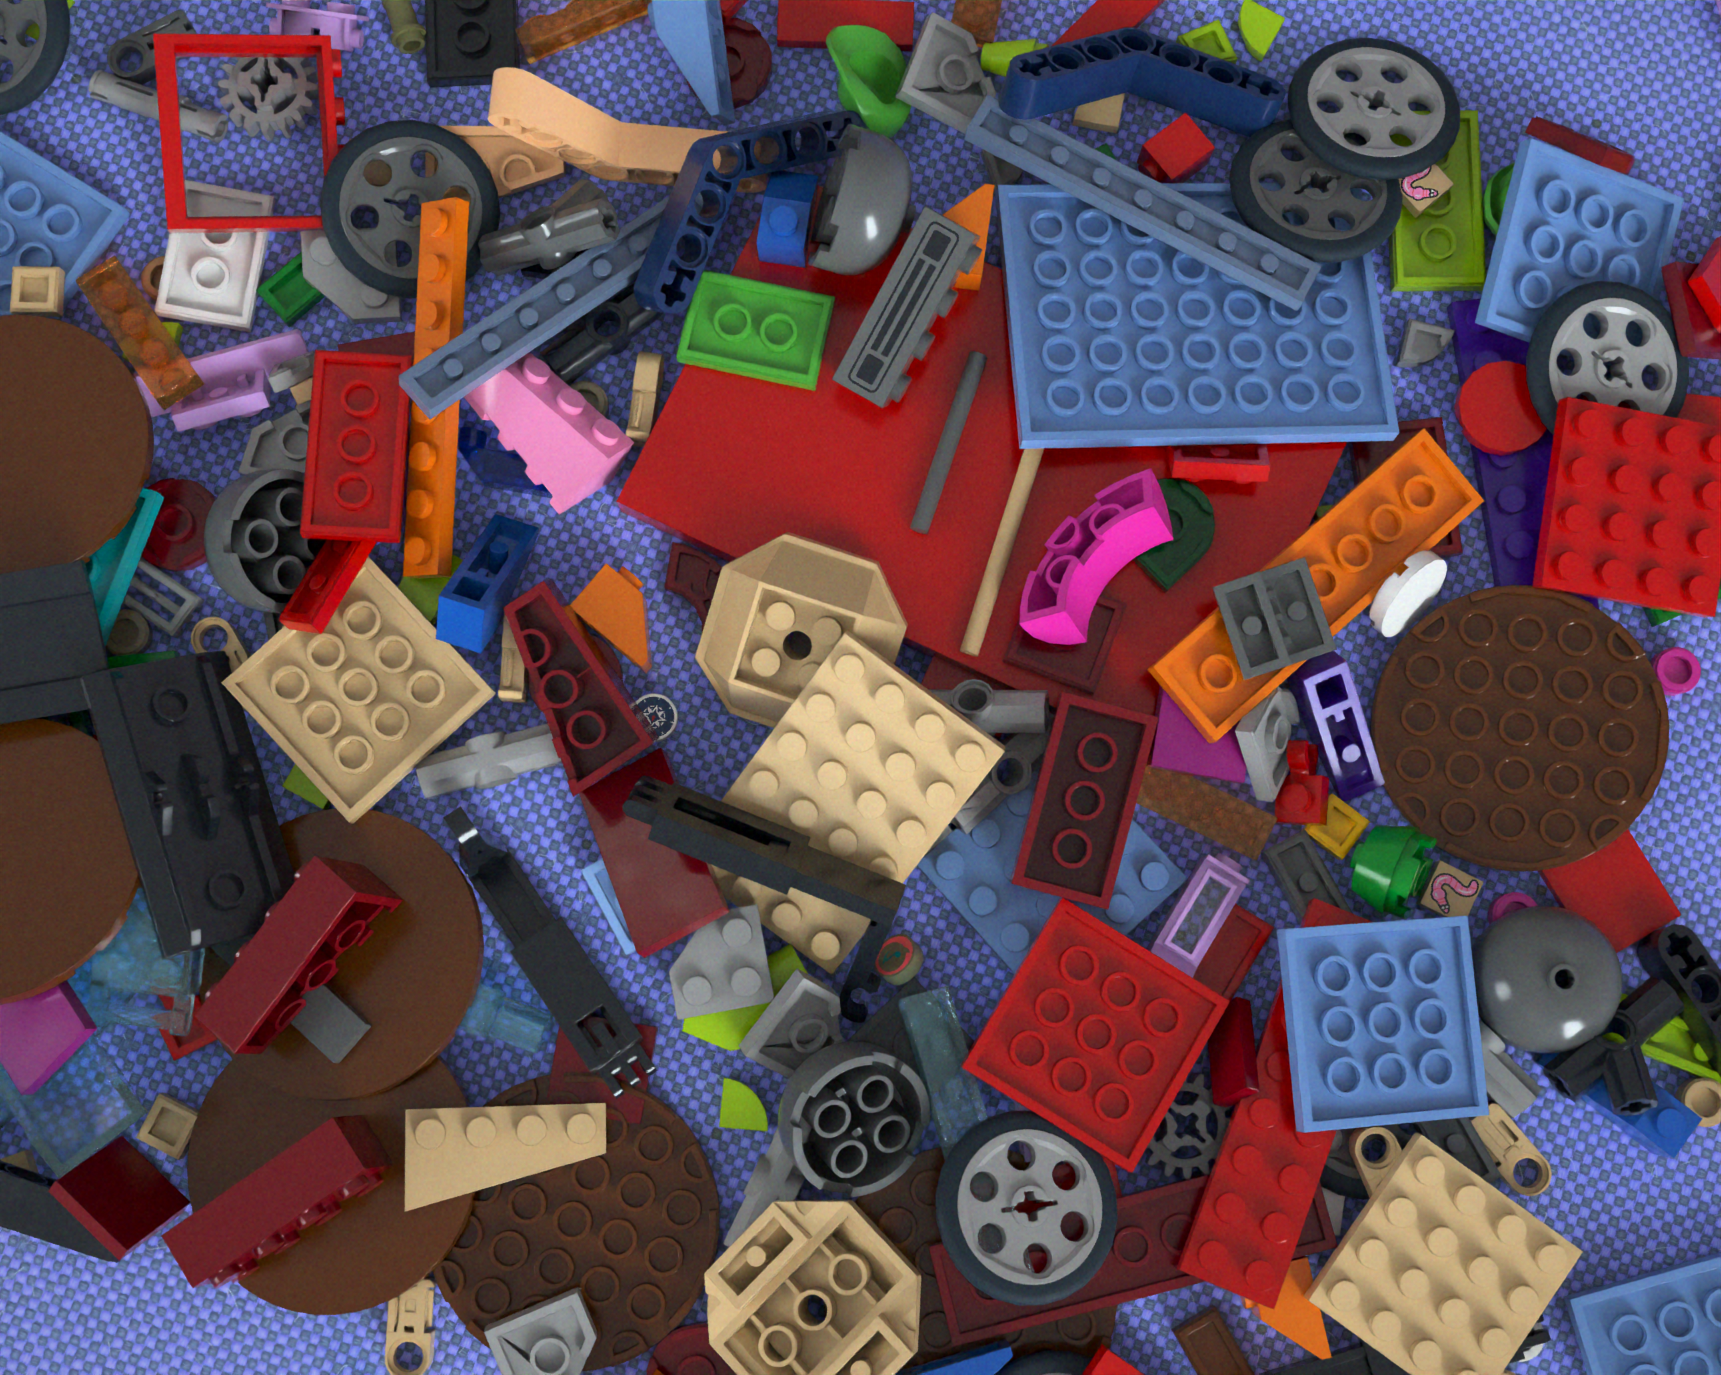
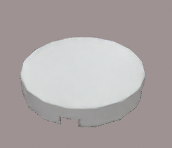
M1423 550L1408 557L1403 564L1409 568L1401 576L1394 572L1392 576L1385 580L1377 592L1370 607L1369 618L1372 620L1371 626L1383 636L1394 637L1405 631L1424 613L1438 594L1446 577L1447 565L1434 552Z

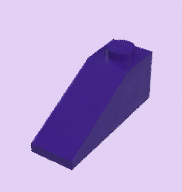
M1335 651L1308 659L1287 678L1291 693L1296 699L1299 714L1313 744L1318 745L1319 758L1338 798L1346 802L1383 786L1385 781L1348 662Z

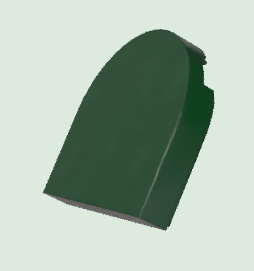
M1169 478L1157 479L1167 504L1174 540L1150 548L1133 559L1165 593L1206 554L1213 542L1215 531L1213 507L1207 496L1197 486L1186 480Z

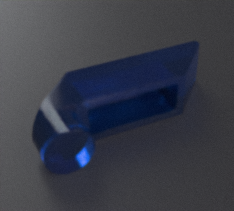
M460 428L457 448L484 487L547 498L553 497L543 483L535 486L524 471L528 465L519 454L485 449L488 433L476 428Z

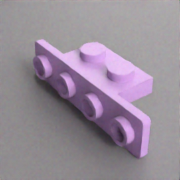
M295 329L137 372L133 375L144 393L151 417L171 412V417L178 432L191 428L203 430L212 427L220 420L235 416L251 417L260 413L264 408L270 407L271 384L268 377L276 364L305 354L309 350L301 331Z

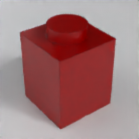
M1184 113L1142 145L1137 159L1138 170L1140 173L1160 183H1184L1208 164L1215 147L1188 114Z

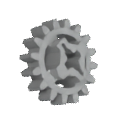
M236 57L238 62L235 66L223 64L222 68L229 79L218 81V87L225 95L219 99L226 112H230L228 116L235 126L240 127L243 125L249 136L254 137L261 129L266 140L272 141L275 131L280 130L287 139L291 137L290 126L296 124L303 130L307 128L302 118L305 113L317 115L318 110L311 101L319 99L318 85L315 84L318 82L317 71L314 66L310 67L312 63L309 58ZM283 66L293 70L298 78H294L291 73H285ZM243 101H248L250 105L256 106L258 109L257 113L247 109Z

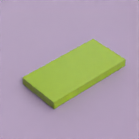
M1460 110V129L1455 143L1446 155L1435 163L1454 185L1417 218L1402 204L1400 219L1393 233L1388 237L1391 292L1482 291L1484 288L1486 264L1478 110ZM1412 111L1418 115H1428L1431 113L1430 111ZM1393 134L1389 136L1396 145L1407 147L1413 144L1405 135Z

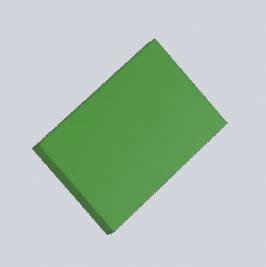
M703 270L692 300L687 308L676 355L677 362L815 391L835 305V297Z

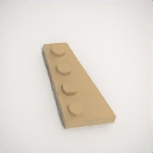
M606 1103L405 1109V1211L605 1154Z

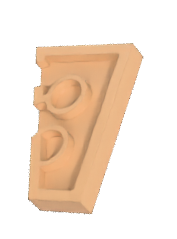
M440 126L458 135L476 150L490 170L498 191V198L566 177L565 161L495 126ZM425 152V178L436 173L438 164L433 155ZM453 187L444 193L443 199L457 197L468 201L470 207V197L464 189Z

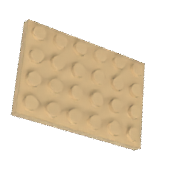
M846 630L724 795L721 802L811 837L808 843L810 847L904 883L1005 752L1006 746ZM712 865L726 899L737 907L757 904L762 925L788 944H791L795 949L831 975L866 932L871 920L790 887L786 895Z

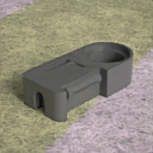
M176 10L116 41L110 47L107 54V62L113 73L119 78L140 85L155 79L153 34H197L186 14L181 10ZM131 52L142 54L143 62L137 70L124 72L120 69V62L126 54ZM176 57V61L184 57Z

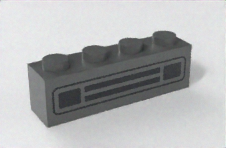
M925 206L832 380L881 408L888 406L891 400L899 403L912 380V377L906 375L914 358L922 361L935 338V335L929 332L938 315L943 318L947 316L959 292L952 288L961 272L969 275L980 257L982 249L977 247L976 244L981 236Z

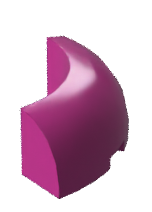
M1151 468L1117 481L1095 494L1097 502L1088 507L1077 518L1069 515L1044 544L1048 551L1036 572L1030 570L1020 604L1019 624L1031 636L1052 644L1071 645L1086 643L1092 610L1108 582L1120 569L1138 555L1159 544L1174 540L1167 504Z

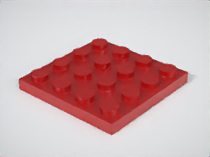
M1566 397L1559 399L1532 587L1704 618L1715 617L1721 578V426Z
M1060 898L960 1067L1029 1111L1036 1113L1122 1169L1132 1173L1230 1001L1067 899Z

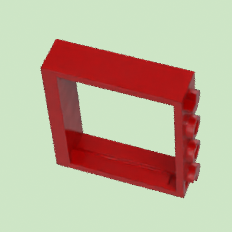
M153 34L166 218L169 233H251L324 230L321 215L188 217L176 57L316 58L323 173L325 178L332 160L345 145L337 144L336 126H345L344 98L334 97L333 78H342V62L340 49H331V35Z

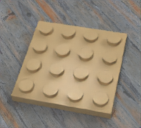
M369 556L322 634L291 630L284 626L221 682L344 818L352 824L496 694L451 644L436 639L437 629Z
M1415 1132L1303 1297L1410 1375H1501L1583 1251L1422 1134Z

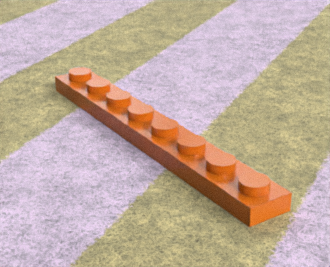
M457 197L421 204L413 366L463 333L469 202ZM413 400L411 402L403 561L404 577H451L460 400L432 419H429Z

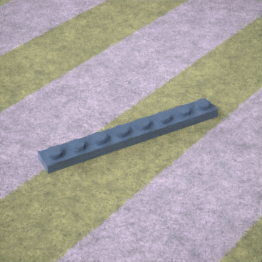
M990 95L986 96L966 129L964 140L1298 311L1322 267L1306 257L1035 118L1022 120L1008 116L999 107L998 99Z
M700 193L696 196L694 203L698 214L703 207V199ZM670 196L621 227L615 241L588 249L400 374L399 386L429 419H432L628 286L638 276ZM680 237L677 242V252L685 247L683 237Z

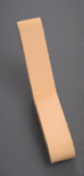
M504 67L496 69L493 73L488 121L492 125L603 180L674 186L692 144L700 138L728 132L620 122L528 71ZM759 141L756 142L754 147V154L757 160L761 155ZM716 149L713 154V165L717 170L720 166L721 157ZM768 173L741 179L736 192L756 193L764 191L767 187Z

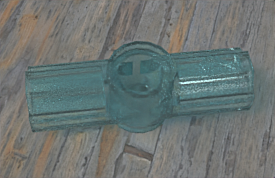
M480 981L471 1007H468L458 1029L489 1039L492 1036L511 1046L538 1054L551 1028L553 1015L506 996V991Z

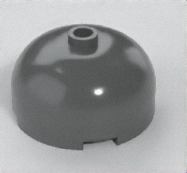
M848 124L839 140L838 148L844 149L841 158L836 157L832 168L828 170L811 234V240L819 242V248L816 253L810 252L808 264L833 273L850 276L867 273L880 266L890 256L899 240L901 232L909 233L914 220L916 206L910 204L913 182L910 163L900 146L891 138L881 133Z
M268 469L246 474L229 484L218 495L209 510L204 527V551L207 564L220 587L242 605L258 611L282 613L306 574L302 562H313L326 542V539L302 538L300 535L305 472L301 473L290 469Z
M1532 906L1515 909L1504 913L1503 916L1492 922L1481 935L1477 936L1471 947L1478 1015L1483 1023L1502 1042L1514 1048L1536 1053H1561L1576 1049L1593 1039L1595 1035L1601 1034L1612 1021L1618 1009L1622 994V971L1616 951L1606 935L1594 923L1576 912L1555 906ZM1555 975L1568 977V984L1566 986H1557Z
M860 1041L833 1044L809 1056L799 1065L788 1080L778 1109L780 1139L786 1154L795 1167L818 1189L847 1193L849 1197L863 1196L879 1191L903 1175L917 1158L913 1152L921 1139L924 1125H930L929 1097L919 1076L889 1050L872 1043ZM893 1085L901 1096L904 1109L893 1098ZM801 1116L812 1127L808 1141L804 1144L802 1142V1128L800 1127Z

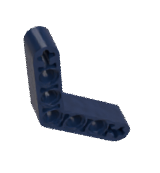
M1125 27L1013 57L1008 67L998 103L1001 110L1008 116L1027 120L1128 92L1251 137L1257 131L1274 123L1285 98L1286 90L1277 80L1147 31L1134 27Z
M821 111L700 138L694 142L687 153L636 278L634 295L638 304L646 310L667 314H677L685 310L692 300L740 180L841 156L844 149L838 148V145L847 125L853 124L867 129L860 115L854 111ZM838 130V134L832 136V138L827 137L826 131ZM797 132H799L801 136V146L799 150H797L795 145V137ZM757 141L761 145V155L758 160L754 154V147ZM716 149L721 157L720 166L717 170L713 165V154ZM698 193L701 194L703 199V207L699 214L695 210L694 204ZM680 237H683L685 251L682 257L679 258L676 247ZM668 267L675 268L676 271L668 270Z

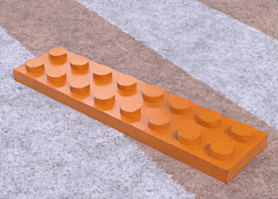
M1423 428L1410 437L1259 571L1262 572L1305 557L1333 637L1374 600L1377 592L1389 576H1392L1394 572L1401 576L1409 568L1403 564L1408 557L1419 551H1429L1484 500L1426 429ZM1217 607L1147 670L1210 744L1218 741L1243 716L1248 714L1307 660L1243 680L1219 607Z

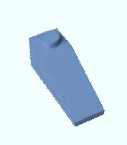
M652 0L648 4V17L651 26L704 107L713 118L726 125L734 124L735 115L720 0Z

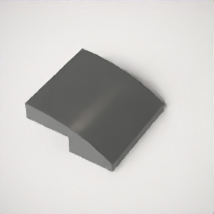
M1305 557L1212 587L1243 680L1337 650Z

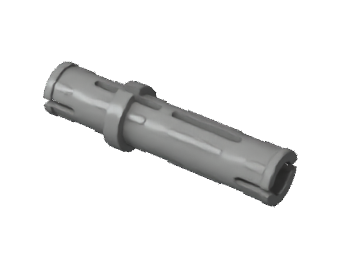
M103 70L94 72L89 82V92H92L90 94L91 98L159 121L156 90L119 78ZM179 94L181 131L193 133L212 142L220 143L228 129L227 115L193 104L190 98Z

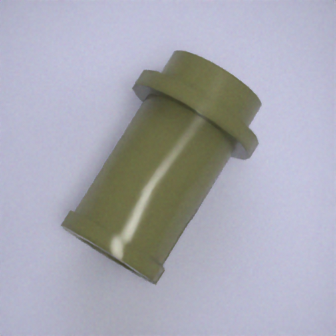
M382 0L383 8L386 10L393 31L390 37L393 46L398 48L403 54H413L423 49L427 33L424 26L418 23L411 0Z

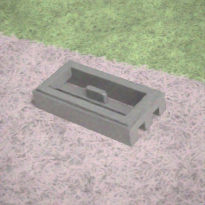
M140 558L137 567L179 594L186 601L180 607L133 575L130 585L175 614V616L169 622L127 593L123 603L178 639L183 632L180 630L185 622L189 624L194 617L192 615L196 607L200 608L205 600L143 558Z

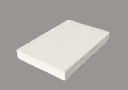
M185 180L188 217L273 216L275 207L274 196ZM270 232L169 233L155 306L156 315L251 332L258 298L256 289L260 286Z

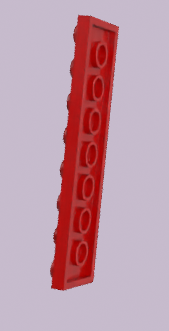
M1313 898L1308 903L1300 928L1372 923V921ZM1282 979L1255 1050L1260 1091L1245 1099H1241L1235 1105L1176 1268L1179 1271L1270 1309H1274L1337 1131L1296 1132Z

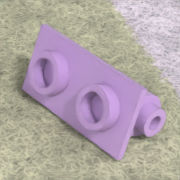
M282 0V4L266 2V7L278 9L277 18L272 17L269 23L270 35H313L314 28L320 29V35H331V48L353 52L354 48L361 49L363 47L364 33L363 30L357 29V20L369 21V17L355 15V5L327 1V11L311 9L310 0Z

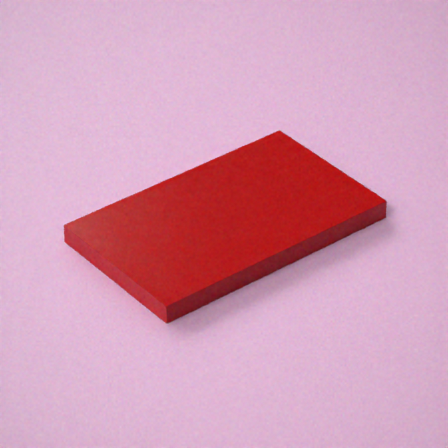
M818 185L805 268L759 261L757 236L760 214L730 275L835 297V305L816 390L813 391L685 364L616 501L621 512L727 562L737 559L786 532L879 561L887 578L886 581L908 623L902 644L933 658V656L943 659L1007 690H1048L1049 712L1053 715L1059 694L1066 692L1155 716L1160 684L1147 669L1218 607L1212 587L1258 572L1309 527L1347 442L1266 444L1271 465L1268 482L1252 481L1248 484H1236L1229 480L1211 479L1190 482L1207 496L1213 507L1215 520L1213 542L1200 561L1166 593L1133 560L1120 569L1108 582L1101 594L1126 603L1127 606L1093 695L1002 662L1020 616V604L1030 570L1036 572L1048 551L1044 544L1069 515L1077 518L1083 511L1097 502L1094 495L1128 476L1150 468L1156 479H1183L1171 477L1168 458L1169 446L1044 448L979 655L974 657L962 653L960 648L1024 449H1019L1002 269L984 261L979 291L952 288L959 292L947 316L943 318L938 315L929 332L934 334L935 338L922 361L914 358L906 372V375L912 377V380L899 403L891 400L888 406L881 408L832 380L913 228L910 229L908 234L901 232L894 250L880 266L864 274L849 276L833 273L808 264L810 252L816 253L819 248V242L811 240V234L823 187ZM969 352L982 353L987 356V361L928 534L915 532L910 529V525ZM1176 772L1187 778L1193 776L1191 774Z

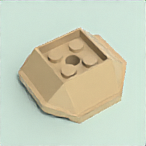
M786 532L722 567L695 658L730 714L775 728L846 630L895 665L908 623L886 581L887 578L879 561ZM795 631L805 633L812 642L811 651L804 654L795 652L788 642L789 633Z
M853 1200L774 1201L704 1273L705 1292L708 1294L707 1320L709 1344L737 1375H895L918 1351L921 1273ZM811 1295L819 1296L824 1300L827 1306L825 1320H818L810 1314L808 1300Z

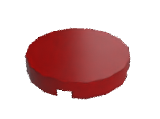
M1510 361L1487 363L1472 372L1457 392L1454 407L1456 420L1459 419V424L1463 429L1461 432L1467 441L1482 452L1499 456L1521 452L1535 444L1547 429L1541 422L1531 402L1526 381V366Z

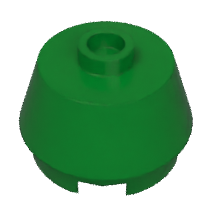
M1376 825L1371 830L1366 841L1358 843L1350 863V868L1355 869L1351 883L1352 891L1382 916L1386 917L1388 914L1406 920L1410 915L1411 908L1404 905L1409 896L1414 897L1416 895L1420 897L1433 863V859L1424 856L1426 848L1434 849L1437 839L1421 833L1419 826Z

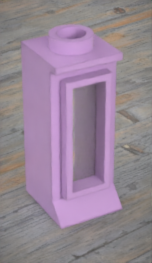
M1217 853L1215 858L1209 854L1201 857L1146 949L1193 978L1199 963L1245 886L1250 881L1239 874L1243 867L1221 853Z

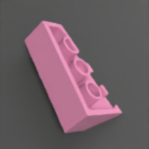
M531 352L464 396L482 420H491L499 429L497 439L507 451L516 450L528 466L524 472L535 486L543 483L553 497L549 503L559 515L612 482L635 443L613 421L603 416L585 400L581 393L572 389L551 371L545 362L536 358Z

